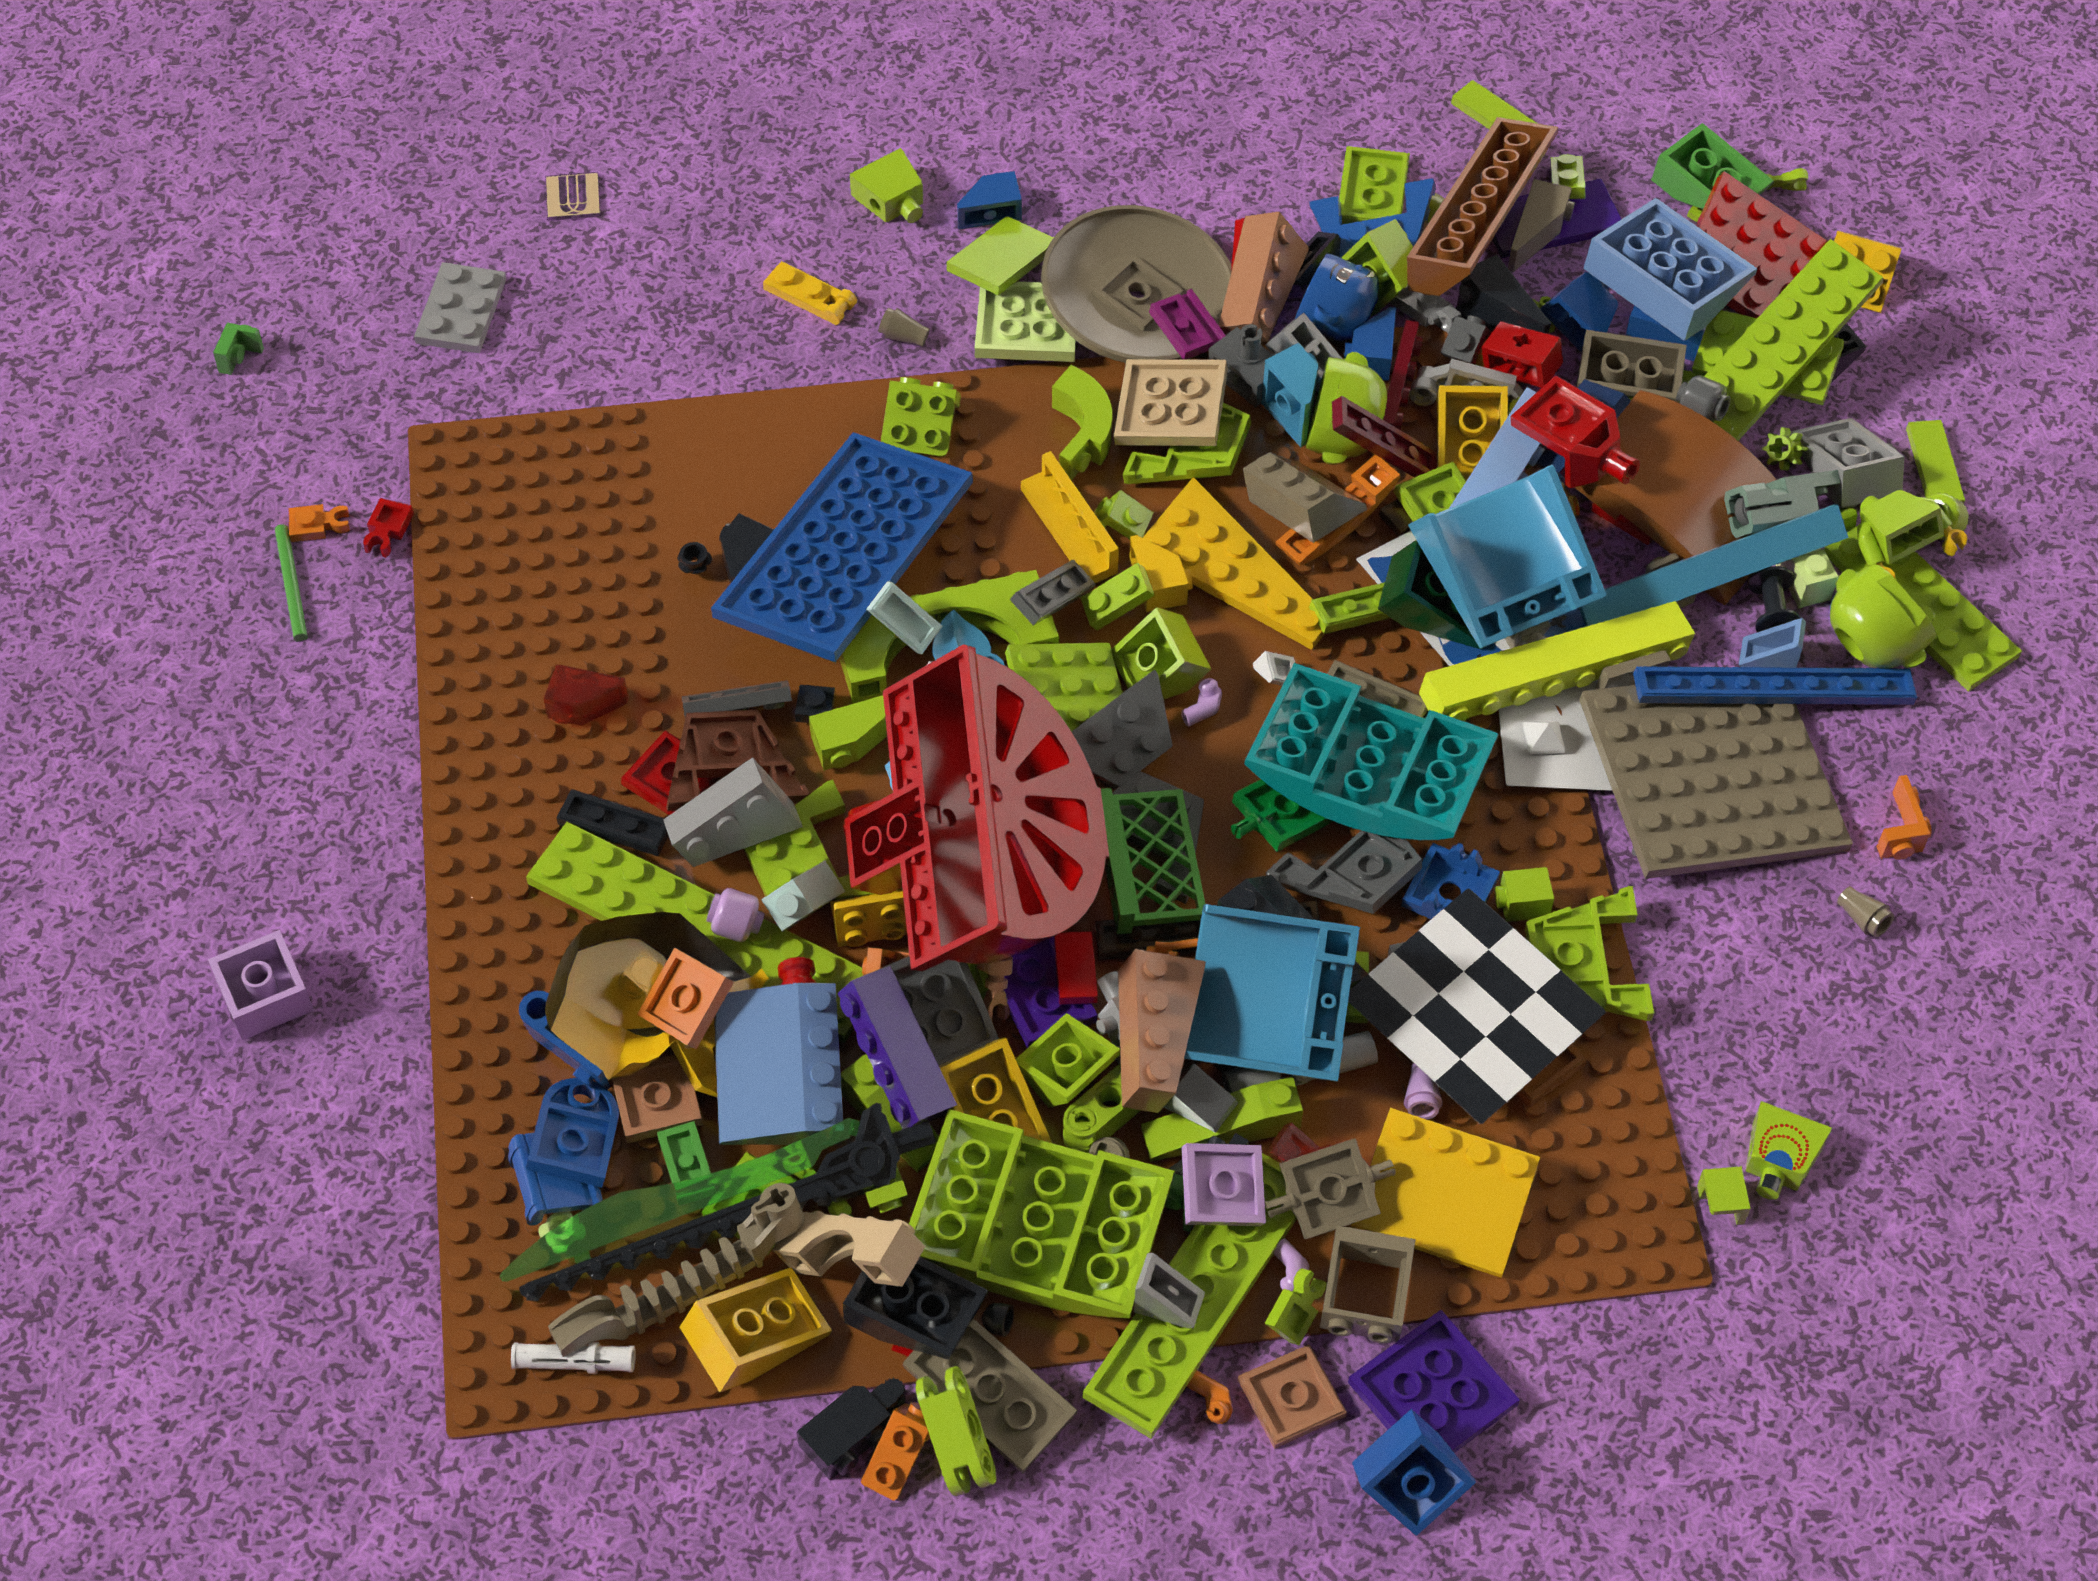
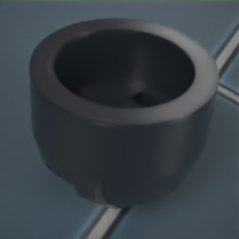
M992 1303L989 1305L981 1318L985 1329L994 1335L1006 1337L1012 1328L1014 1307L1004 1303Z

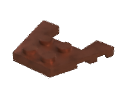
M757 709L686 713L666 806L667 811L678 810L700 794L697 778L725 777L752 757L794 804H798L809 795V791L805 784L801 785L796 778L795 768L790 760L786 761L778 749V741Z

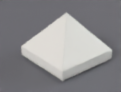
M1558 721L1523 722L1529 754L1565 752Z

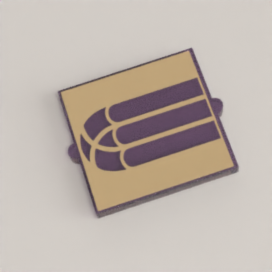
M571 171L569 174L545 176L548 221L565 219L576 221L578 218L601 217L598 172L575 173Z

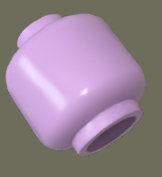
M727 888L722 894L715 893L706 921L711 923V930L714 934L737 942H744L748 939L750 933L758 934L765 913L758 911L759 900L757 897Z

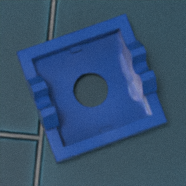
M1432 843L1422 861V869L1414 876L1402 899L1401 907L1429 919L1434 918L1453 901L1446 900L1440 895V887L1447 883L1457 885L1461 893L1469 888L1487 903L1499 880L1500 871L1482 864V858L1475 849L1470 855L1465 854L1464 846L1461 843L1452 846L1450 850Z

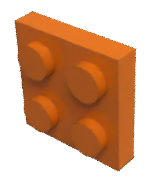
M674 948L637 1015L684 1044L697 1049L734 981Z

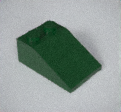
M1417 540L1394 554L1391 558L1378 610L1406 628L1482 649L1479 648Z

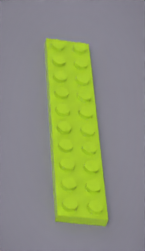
M569 822L565 823L526 876L529 885L601 921L618 916L655 912L680 913L750 976H753L762 968L769 978L763 988L779 986L783 983V980L778 976L777 968L782 961L793 957L809 958L815 963L816 973L813 979L817 983L836 984L839 1040L845 1043L854 1030L850 1018L841 1009L838 992L850 981L863 976L862 967L787 930L782 932L779 926L765 919L762 921L758 934L750 933L748 939L744 942H737L716 935L711 930V923L706 921L715 894Z

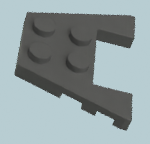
M1138 771L1112 794L1175 790L1180 788ZM1183 790L1196 854L1204 799ZM1175 802L1159 803L1155 808L1169 819L1177 811ZM1133 805L1120 806L1121 814L1133 822L1142 813L1141 810ZM1148 816L1140 826L1155 836L1164 825ZM1171 830L1161 839L1175 850L1183 843L1182 837ZM1135 833L1127 839V841L1142 848H1145L1149 843ZM1156 847L1151 850V852L1167 859L1170 857ZM1175 861L1167 872L1183 881L1189 874V869ZM1162 878L1156 883V891L1170 896L1176 889ZM1182 892L1176 900L1186 904L1189 896Z
M1360 831L1318 870H1315L1288 852L1266 872V875H1272L1286 889L1374 914L1422 869V859L1406 839Z

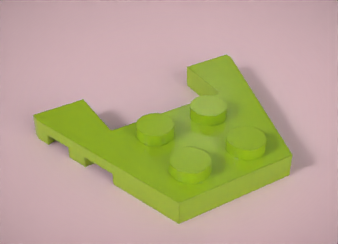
M1223 403L1217 446H1170L1166 457L1132 452L1123 472L1124 483L1137 484L1192 479L1193 477L1203 478L1231 475L1251 426L1250 415Z
M833 779L824 783L795 805L803 827L744 848V852L765 897L823 861H826L845 890L843 894L834 900L874 894L852 889L850 874L840 878L837 876L813 827V824L846 812L845 804Z
M1633 886L1621 888L1617 894L1605 898L1603 895L1592 898L1588 904L1573 909L1569 906L1526 922V940L1605 1011L1652 1021L1654 1009L1649 984L1610 985L1600 924L1636 922L1638 914Z

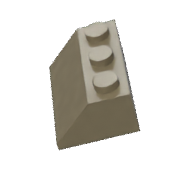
M1586 329L1579 363L1577 387L1586 379L1629 396H1635L1642 390L1666 397L1678 403L1676 396L1682 383L1687 345Z
M1269 452L1243 468L1249 501L1313 543L1367 510L1364 502L1304 464Z

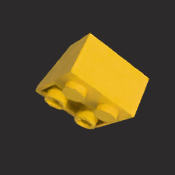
M1838 230L1834 242L1883 277L1882 285L1861 306L1862 308L1881 313L1902 248Z

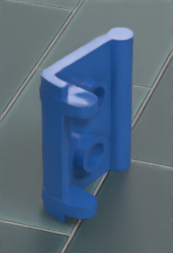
M534 1133L517 1134L511 1139L508 1146V1160L511 1168L515 1169L526 1207L524 1215L528 1225L534 1226L539 1224L544 1214L590 1209L592 1213H597L605 1208L600 1188L597 1186L525 1169Z

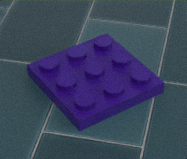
M1442 1310L1435 1313L1358 1369L1348 1379V1384L1387 1430L1412 1409L1440 1434L1454 1453L1516 1408L1520 1401Z

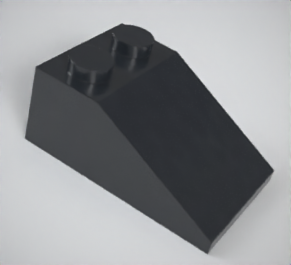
M1498 255L1477 263L1471 274L1461 280L1457 306L1455 308L1461 313V318L1467 319L1468 315L1478 317L1487 322L1486 327L1491 332L1502 321L1549 334L1551 322Z
M919 1257L902 1287L874 1283L862 1270L843 1302L844 1323L880 1341L949 1360L987 1296L988 1290L922 1257Z

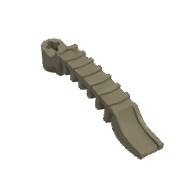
M776 1183L766 1188L761 1194L760 1201L751 1207L752 1213L742 1224L737 1226L740 1240L732 1244L725 1237L719 1239L720 1252L712 1255L706 1248L701 1250L700 1254L703 1262L694 1267L687 1260L681 1262L683 1273L674 1278L668 1271L661 1273L664 1284L656 1288L647 1279L641 1281L643 1295L637 1298L629 1286L626 1284L621 1286L620 1291L624 1304L615 1308L611 1298L608 1296L597 1295L582 1301L560 1315L548 1325V1328L562 1357L598 1340L619 1339L623 1341L629 1335L636 1332L640 1335L645 1332V1328L656 1322L659 1324L666 1322V1317L677 1311L679 1313L686 1311L685 1307L705 1298L711 1292L717 1289L720 1291L725 1289V1284L733 1279L745 1277L744 1273L751 1268L763 1266L762 1261L773 1245L797 1232L804 1223V1214L793 1187L786 1183Z

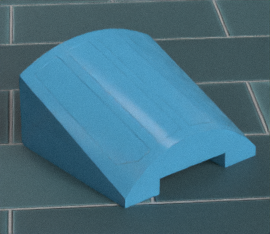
M1553 465L1442 512L1427 514L1408 524L1479 648L1607 596Z
M1209 904L1203 905L1195 960L1206 961L1184 1059L1338 1081L1343 1049L1342 1041L1360 927Z

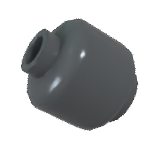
M1701 375L1693 377L1688 383L1683 382L1676 396V400L1680 404L1701 414L1713 423L1724 418L1730 405V396L1727 395L1726 387L1717 381Z

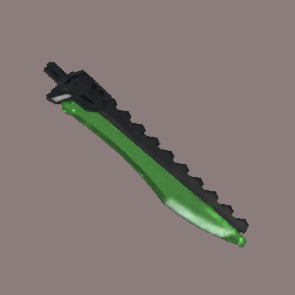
M875 1103L862 1112L860 1121L847 1118L811 1136L735 1167L685 1181L620 1192L572 1216L545 1234L501 1272L500 1279L508 1282L574 1257L575 1265L527 1282L519 1287L520 1293L526 1298V1301H539L552 1283L559 1287V1290L571 1291L585 1272L592 1277L591 1279L604 1280L616 1262L623 1265L624 1269L636 1270L650 1251L657 1256L656 1258L669 1259L681 1241L688 1244L689 1248L701 1249L714 1230L721 1234V1237L733 1238L738 1231L737 1226L742 1224L752 1213L751 1207L760 1201L761 1195L591 1258L589 1252L811 1168L823 1149L850 1138V1135L855 1136L854 1142L826 1154L816 1174L788 1184L795 1190L801 1209L804 1208L810 1199L818 1203L817 1206L829 1207L832 1202L838 1203L895 1183L896 1166L900 1159L899 1155L935 1144L936 1141L929 1121L891 1132L887 1117L881 1112V1104Z

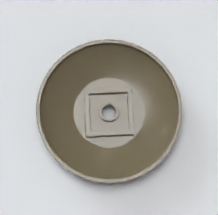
M1115 205L1082 214L1066 224L1055 235L1045 253L1041 272V284L1045 301L1053 317L1072 338L1086 348L1107 358L1126 363L1127 359L1183 360L1150 315L1151 304L1178 293L1180 295L1186 294L1187 290L1192 288L1219 325L1232 270L1231 263L1220 246L1206 232L1190 221L1170 212L1152 207ZM1139 291L1144 294V297L1137 298L1129 292Z

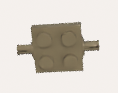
M1356 1138L1279 1163L1286 1183V1195L1265 1201V1208L1268 1209L1281 1204L1280 1207L1267 1211L1270 1218L1291 1210L1298 1219L1304 1239H1308L1335 1230L1337 1225L1346 1226L1381 1214L1375 1198L1374 1182L1395 1176V1168L1380 1172V1170L1394 1166L1390 1159L1369 1167L1361 1156Z

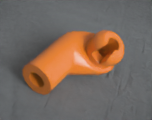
M1197 1370L1188 1383L1187 1388L1205 1397L1207 1416L1212 1422L1216 1424L1226 1423L1231 1418L1233 1412L1228 1388Z

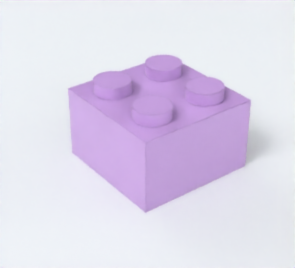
M280 930L208 959L242 1041L314 1011L306 988Z

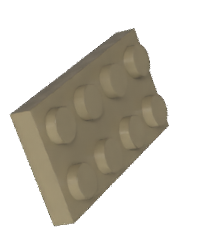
M974 1319L971 1321L949 1360L914 1350L903 1362V1367L916 1379L924 1376L931 1378L937 1386L938 1392L947 1390L945 1386V1371L954 1366L959 1367L968 1383L987 1442L1022 1474L1077 1414V1409Z

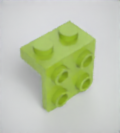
M901 377L900 382L890 380L881 442L913 453L939 457L946 456L949 450L954 410L960 407L961 394L956 389H953L954 385L949 383L934 382L933 386L920 385L921 380Z

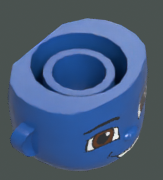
M1326 254L1306 290L1295 319L1302 313H1305L1325 338L1338 342L1352 340L1354 329L1369 320L1377 303L1379 280L1376 274L1360 264L1356 265L1341 257Z

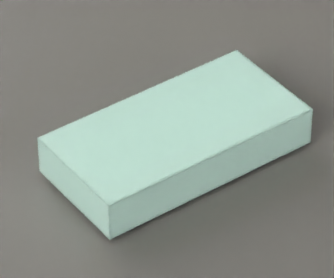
M888 581L866 609L917 654H923L943 627L894 583Z

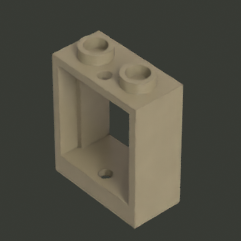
M1337 1225L1320 1328L1328 1329L1330 1333L1338 1336L1356 1334L1367 1336L1371 1341L1377 1343L1397 1342L1400 1339L1415 1239ZM1341 1258L1400 1268L1392 1319L1333 1308Z

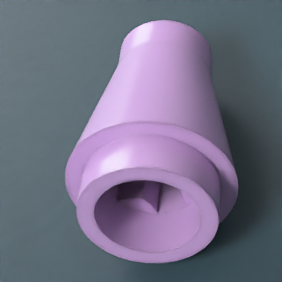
M1413 1063L1411 1065V1075L1404 1099V1106L1411 1115L1427 1120L1432 1119L1439 1113L1443 1103L1438 1085Z

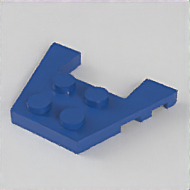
M1434 178L1404 183L1406 213L1343 225L1341 202L1338 196L1309 201V204L1321 231L1335 233L1340 236V257L1345 255L1367 232L1394 219L1398 221L1401 228L1406 232L1408 239L1414 247L1421 236L1425 221L1428 220L1430 213L1429 205L1432 195H1435L1436 184Z

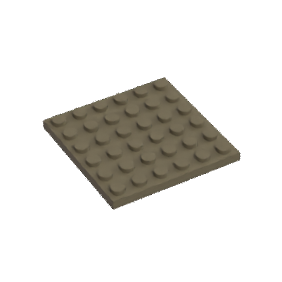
M1635 685L1582 691L1579 698L1581 707L1645 879L1828 855L1849 851L1852 847V840L1796 704L1639 703Z

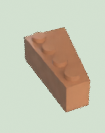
M1280 211L1245 216L1219 321V327L1225 335L1236 327L1241 330L1244 326L1253 324L1258 326L1257 330L1259 328L1262 330L1261 342H1267L1308 253L1309 247Z
M1135 949L1119 968L1122 1107L1158 1113L1176 1094L1206 961Z

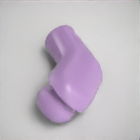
M1212 678L1202 680L1198 687L1200 693L1197 704L1181 711L1182 719L1188 727L1215 715L1219 710L1222 692L1216 680Z
M1284 1238L1278 1243L1274 1255L1286 1266V1277L1280 1281V1287L1282 1290L1293 1291V1281L1296 1273L1301 1268L1309 1270V1264L1293 1245Z

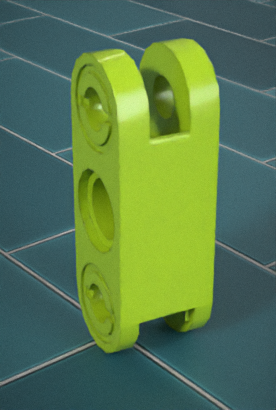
M1121 1063L1065 1111L1063 1117V1140L1068 1148L1089 1153L1090 1147L1096 1140L1110 1137L1141 1111L1122 1107ZM1106 1101L1116 1102L1118 1105L1115 1107H1106L1102 1103Z
M954 1366L945 1371V1386L947 1390L938 1392L937 1386L933 1383L932 1379L924 1376L916 1381V1394L947 1488L953 1496H960L970 1491L971 1483L967 1466H969L975 1483L980 1488L995 1484L996 1469L966 1378L961 1369Z

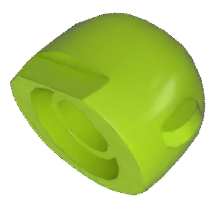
M1358 352L1347 354L1345 360L1329 357L1323 371L1306 449L1322 454V460L1329 465L1342 464L1347 458L1357 457L1368 451L1333 430L1332 401L1343 396L1383 420L1387 404V388L1379 374L1368 367L1367 359Z
M1877 564L1868 565L1858 573L1853 569H1846L1842 572L1835 584L1837 593L1831 603L1830 623L1845 649L1864 665L1871 668L1890 669L1900 665L1906 668H1913L1926 660L1924 649L1934 640L1936 635L1935 629L1926 613L1898 581Z

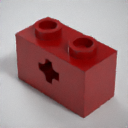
M1500 321L1481 347L1485 368L1517 376L1516 381L1541 388L1551 380L1563 363L1560 337Z

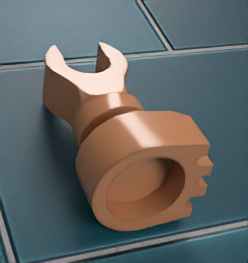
M1013 957L988 964H977V969L989 974V977L985 979V987L988 990L983 1002L991 1021L992 1010L997 1004V1017L1006 1020L1010 1014L1004 989L1008 988V980L1004 976L1012 974Z

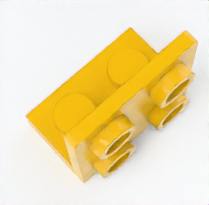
M903 889L883 895L872 894L830 902L838 947L847 945L858 947L870 941L882 939L897 940L907 935Z

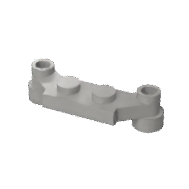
M1451 358L1449 364L1434 368L1431 366L1420 367L1417 377L1411 385L1410 398L1417 405L1428 406L1436 401L1439 385L1508 386L1509 411V403L1521 397L1524 390L1516 383L1517 376Z

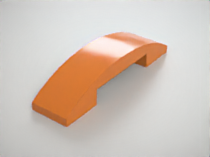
M1374 455L1351 475L1352 483L1344 489L1364 502L1367 510L1314 543L1293 529H1290L1276 541V545L1299 566L1316 559L1348 536L1379 506L1400 479V474L1382 458Z

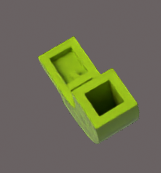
M1070 365L1052 386V408L1069 416L1081 427L1077 435L1059 454V463L1072 480L1078 472L1082 473L1086 470L1090 461L1101 466L1106 459L1112 441V406L1106 391L1096 379L1083 370Z

